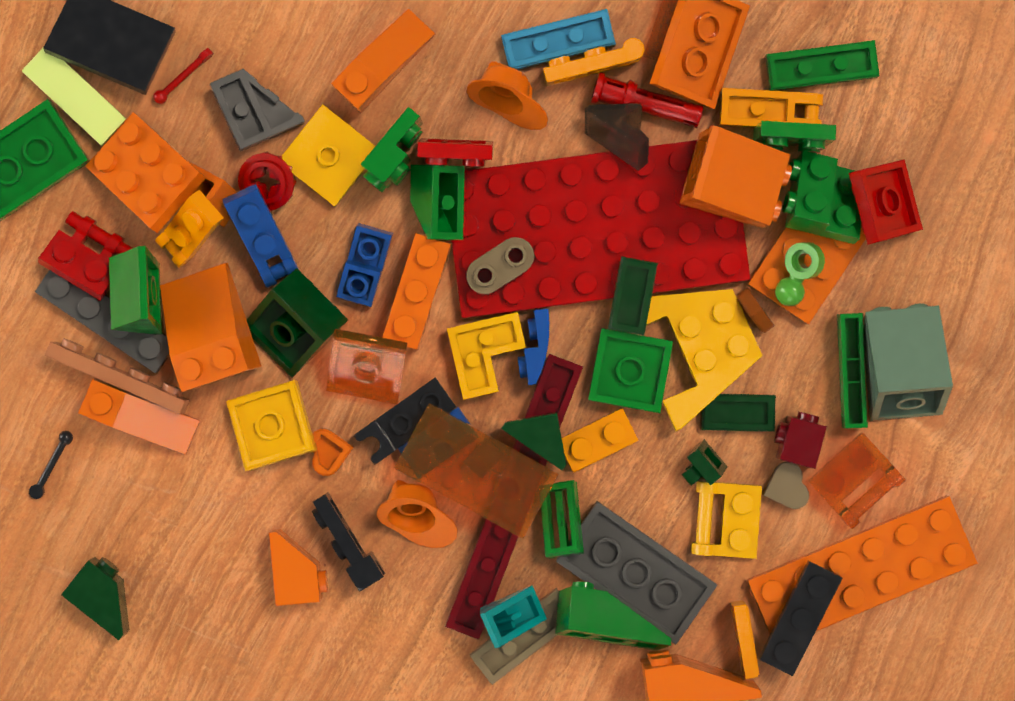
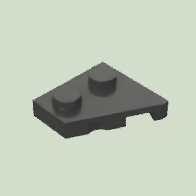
M244 69L211 82L209 85L240 152L296 128L305 122L303 116L291 110L279 100L277 95L269 89H265L257 82V79Z

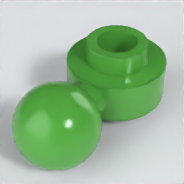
M801 242L792 245L785 255V266L790 276L780 280L775 289L776 298L781 304L785 306L799 304L805 294L802 284L804 279L814 278L823 270L825 257L819 246L811 242ZM807 254L812 260L809 267L804 263V257Z

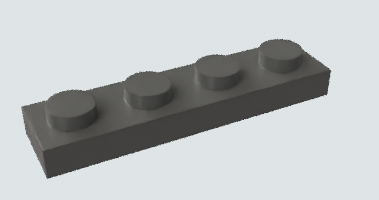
M50 270L35 290L37 294L154 373L159 372L170 356L167 335L164 333L154 335L111 330L110 297L106 294L99 301Z

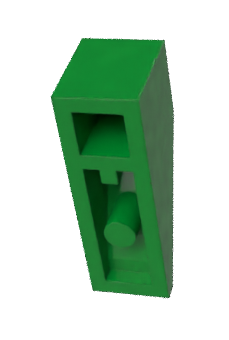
M577 581L573 582L572 586L559 591L556 635L651 650H659L671 646V638L607 591L594 589L593 583Z

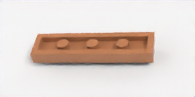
M63 338L61 343H49L45 356L177 414H183L187 409L190 400L182 397L183 392L174 385L164 382L162 387L148 382L150 375L131 367L128 372L115 367L116 360L97 353L95 358L82 353L84 346Z

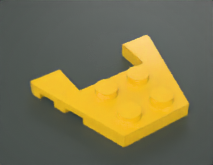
M733 289L651 297L646 326L664 318L667 319L696 383V387L662 402L675 432L687 425L763 356Z

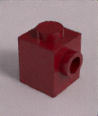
M798 411L796 418L787 416L785 423L779 422L776 430L774 443L779 444L776 458L816 469L827 426L819 425V417Z

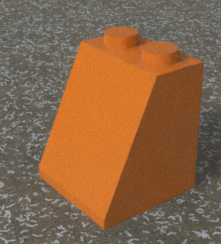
M712 125L699 133L679 204L756 227H768L772 221H777L781 212L782 201L778 200L781 186L786 187L791 176L792 166L788 165L790 154Z

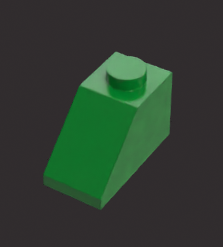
M411 165L410 202L427 239L463 240L465 166Z

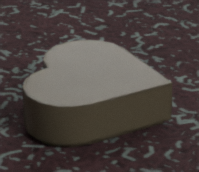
M791 462L779 464L762 495L792 509H800L805 506L809 499V491L802 483L803 474L800 467Z

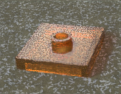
M335 329L332 339L326 391L398 404L408 342Z

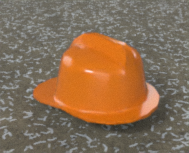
M493 61L487 66L481 79L473 80L468 84L466 92L469 98L476 104L494 111L522 128L541 130L547 126V114L541 105L532 99V87L527 76L521 71Z
M397 480L393 484L388 501L383 502L377 508V518L382 524L420 546L442 548L452 544L457 538L458 529L455 522L438 509L433 492L426 486L408 484L402 480Z

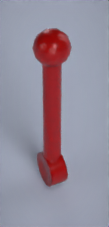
M209 48L202 51L198 58L163 90L155 91L153 95L154 101L157 104L165 103L167 95L202 63L210 59L214 53Z

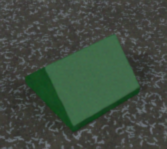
M138 246L110 257L111 330L154 335L162 334L160 263L146 246Z

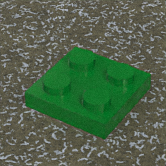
M761 121L753 129V140L783 151V147L798 146V152L805 150L820 153L821 149H825L826 146L836 140V125Z
M601 328L588 400L660 413L673 341Z

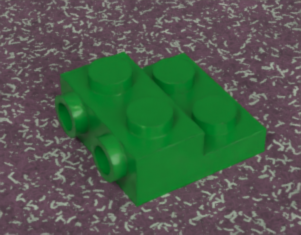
M410 107L403 112L361 163L366 170L363 177L380 192L389 188L392 183L398 186L411 171L408 166L411 160L401 149L404 146L410 149L423 133L421 131L422 128H420L423 123L420 116Z
M803 150L797 159L793 158L789 164L792 166L789 179L791 180L790 191L785 195L782 212L787 213L785 227L855 244L860 239L861 218L856 199L852 193V184L849 173L855 172V170L837 166V158Z

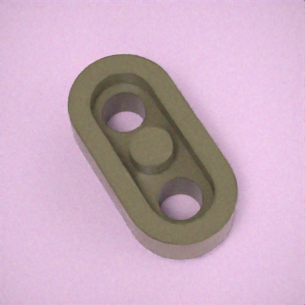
M519 237L505 240L470 264L467 270L469 286L479 294H491L531 267L534 261L532 246L528 241ZM512 249L522 251L523 259L520 262L514 263L509 259L508 255ZM481 269H489L491 271L492 279L489 282L483 283L479 281L478 273Z

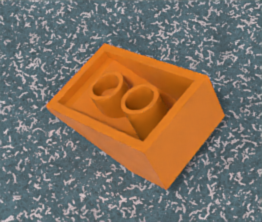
M223 263L160 285L169 355L181 392L196 389L262 367L228 263Z
M669 650L651 651L647 653L648 658L640 659L646 701H744L762 698L761 690L753 679H745L742 675L678 654L670 655Z

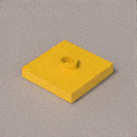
M322 104L283 153L282 159L287 165L292 166V173L336 207L365 171L361 163L374 149L375 145Z
M297 380L226 401L245 471L258 469L317 450Z

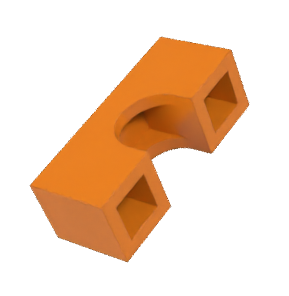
M415 233L382 339L419 350L430 316L432 303L451 251V244L436 239H427L426 236Z

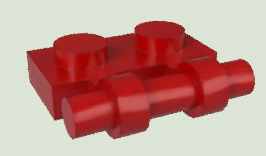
M72 211L65 223L74 228L76 232L70 237L58 230L38 257V263L101 301L110 289L109 258L133 249V247L124 242L125 238L117 233L111 235L96 225L97 221L91 217H82ZM88 238L104 247L100 254L83 245Z

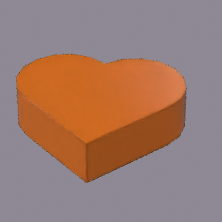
M321 428L312 433L317 449L313 451L312 465L318 474L330 476L339 470L354 446L333 431Z

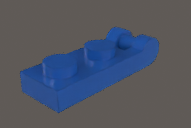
M256 184L223 199V204L267 288L276 285L278 279L289 275L296 268L299 269ZM279 254L282 262L270 267L267 260Z

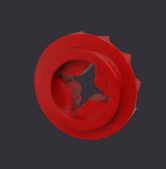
M268 151L249 157L241 166L238 175L240 191L256 184L269 210H275L284 206L293 196L294 186L297 182L292 174V166L287 165L282 156L270 154ZM266 170L269 172L270 178L280 181L272 185L270 191L265 183L255 181L266 175Z

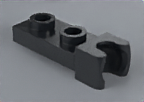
M435 377L353 436L357 441H362L371 436L379 440V450L371 456L372 463L376 465L452 411L456 406Z
M329 492L313 501L316 508L312 510V513L322 529L328 527L335 540L331 541V545L341 560L348 559L350 565L346 568V571L357 589L362 591L383 578L385 572L374 553L366 554Z

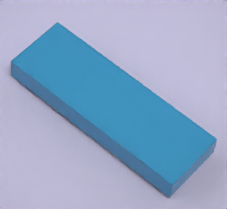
M607 9L501 35L508 66L517 70L548 63L552 59L563 56L572 57L584 54L585 51L598 47L609 48L616 45Z

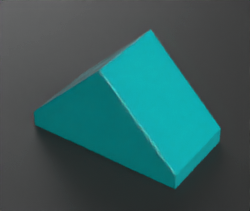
M533 586L526 587L480 608V616L495 648L501 647L547 619Z

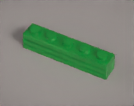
M863 313L837 314L842 428H867Z

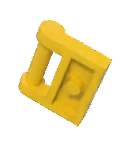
M697 481L696 492L699 493L696 541L692 542L691 554L757 559L762 486L714 482L710 486L707 481ZM714 494H723L720 544L710 543Z

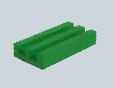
M570 480L539 485L545 557L552 559L557 556L566 557L570 556V554H584L577 482ZM566 489L572 546H569L564 498V490ZM555 491L559 548H555L550 498V492Z

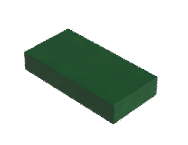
M621 256L608 329L639 335L645 334L658 263Z
M720 394L701 411V430L775 432L776 395Z

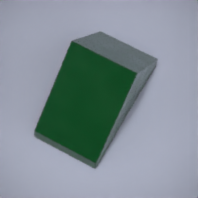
M557 412L505 421L502 425V430L563 471L567 464Z

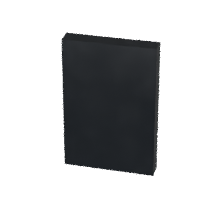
M67 0L43 49L49 55L146 95L176 30L175 27L111 0Z

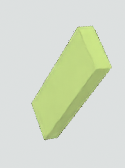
M43 48L22 70L30 80L101 146L110 139L126 120L113 105L68 63L45 53Z

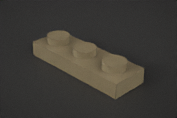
M557 588L540 600V604L547 617L545 621L498 648L494 647L490 638L470 654L472 660L492 685L557 636L555 634L559 590Z

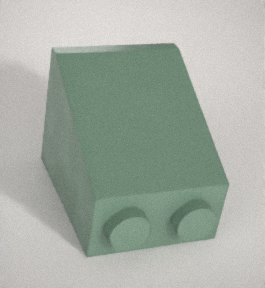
M920 303L904 309L878 307L866 312L863 320V338L870 421L943 415L953 388L939 305L928 306Z

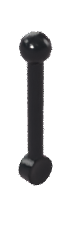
M62 431L60 433V442L38 483L29 489V495L32 498L39 499L44 495V485L65 446L73 441V435L70 431Z

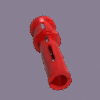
M599 72L591 97L592 104H597L599 101L619 107L620 112L626 113V111L630 112L632 109L697 129L703 112L702 105L638 88V84L635 81L629 80L626 83L608 78L604 72Z

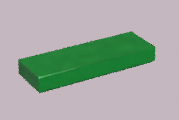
M875 40L765 55L770 91L872 79L880 76Z

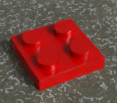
M421 138L418 141L417 157H425V164L447 165L449 158L462 159L463 166H485V160H492L493 141Z
M905 159L849 173L852 193L856 199L867 245L923 230Z

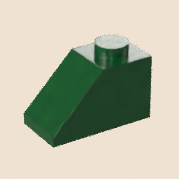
M94 557L86 562L61 595L117 640H120L130 630L124 579L117 574L119 569L112 562L104 557L100 560Z

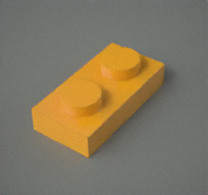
M623 408L562 437L564 454L573 473L639 441Z

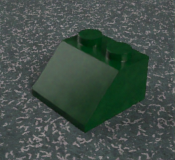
M298 268L272 288L247 319L252 338L291 378L348 321L339 309Z

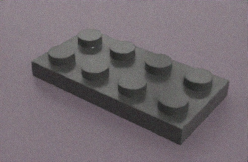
M597 501L581 523L584 554H570V556L566 557L558 556L556 562L583 581L593 583L595 589L607 591L669 636L671 642L676 645L717 587V583ZM571 539L569 540V546H572Z

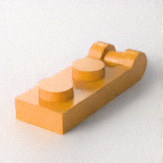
M630 38L625 41L620 49L606 52L605 47H598L585 51V58L571 61L570 56H563L548 61L550 67L543 68L546 87L598 74L600 71L606 72L636 64L642 58L644 45L639 39Z
M722 88L719 126L755 128L761 121L822 124V120L818 118L819 107L823 106V94ZM795 105L805 106L804 118H794Z
M199 189L188 197L164 232L155 239V242L161 249L166 248L173 256V263L178 268H181L195 256L224 217Z

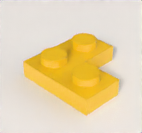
M518 312L447 328L463 400L499 392L491 356L526 348Z

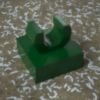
M704 439L687 456L692 464L685 469L686 471L682 473V476L691 486L702 477L711 486L722 477L728 466Z

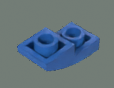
M361 223L357 224L336 297L372 307L392 240V232Z
M549 309L534 310V318L527 319L530 340H537L538 347L524 348L525 356L518 357L520 378H528V385L537 383L545 363L549 342Z

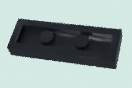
M808 560L759 659L793 676L843 578Z

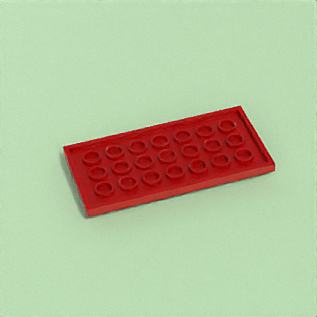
M697 140L466 170L464 180L463 240H451L462 318L612 299L621 256L658 263L652 293L751 280L743 222L679 204ZM519 237L530 243L534 251V261L526 272L491 294H479L469 286L467 270L473 261L509 238ZM512 249L509 252L508 256L512 262L518 263L523 259L521 250ZM481 269L478 273L479 281L483 283L489 282L492 279L491 271L489 269Z

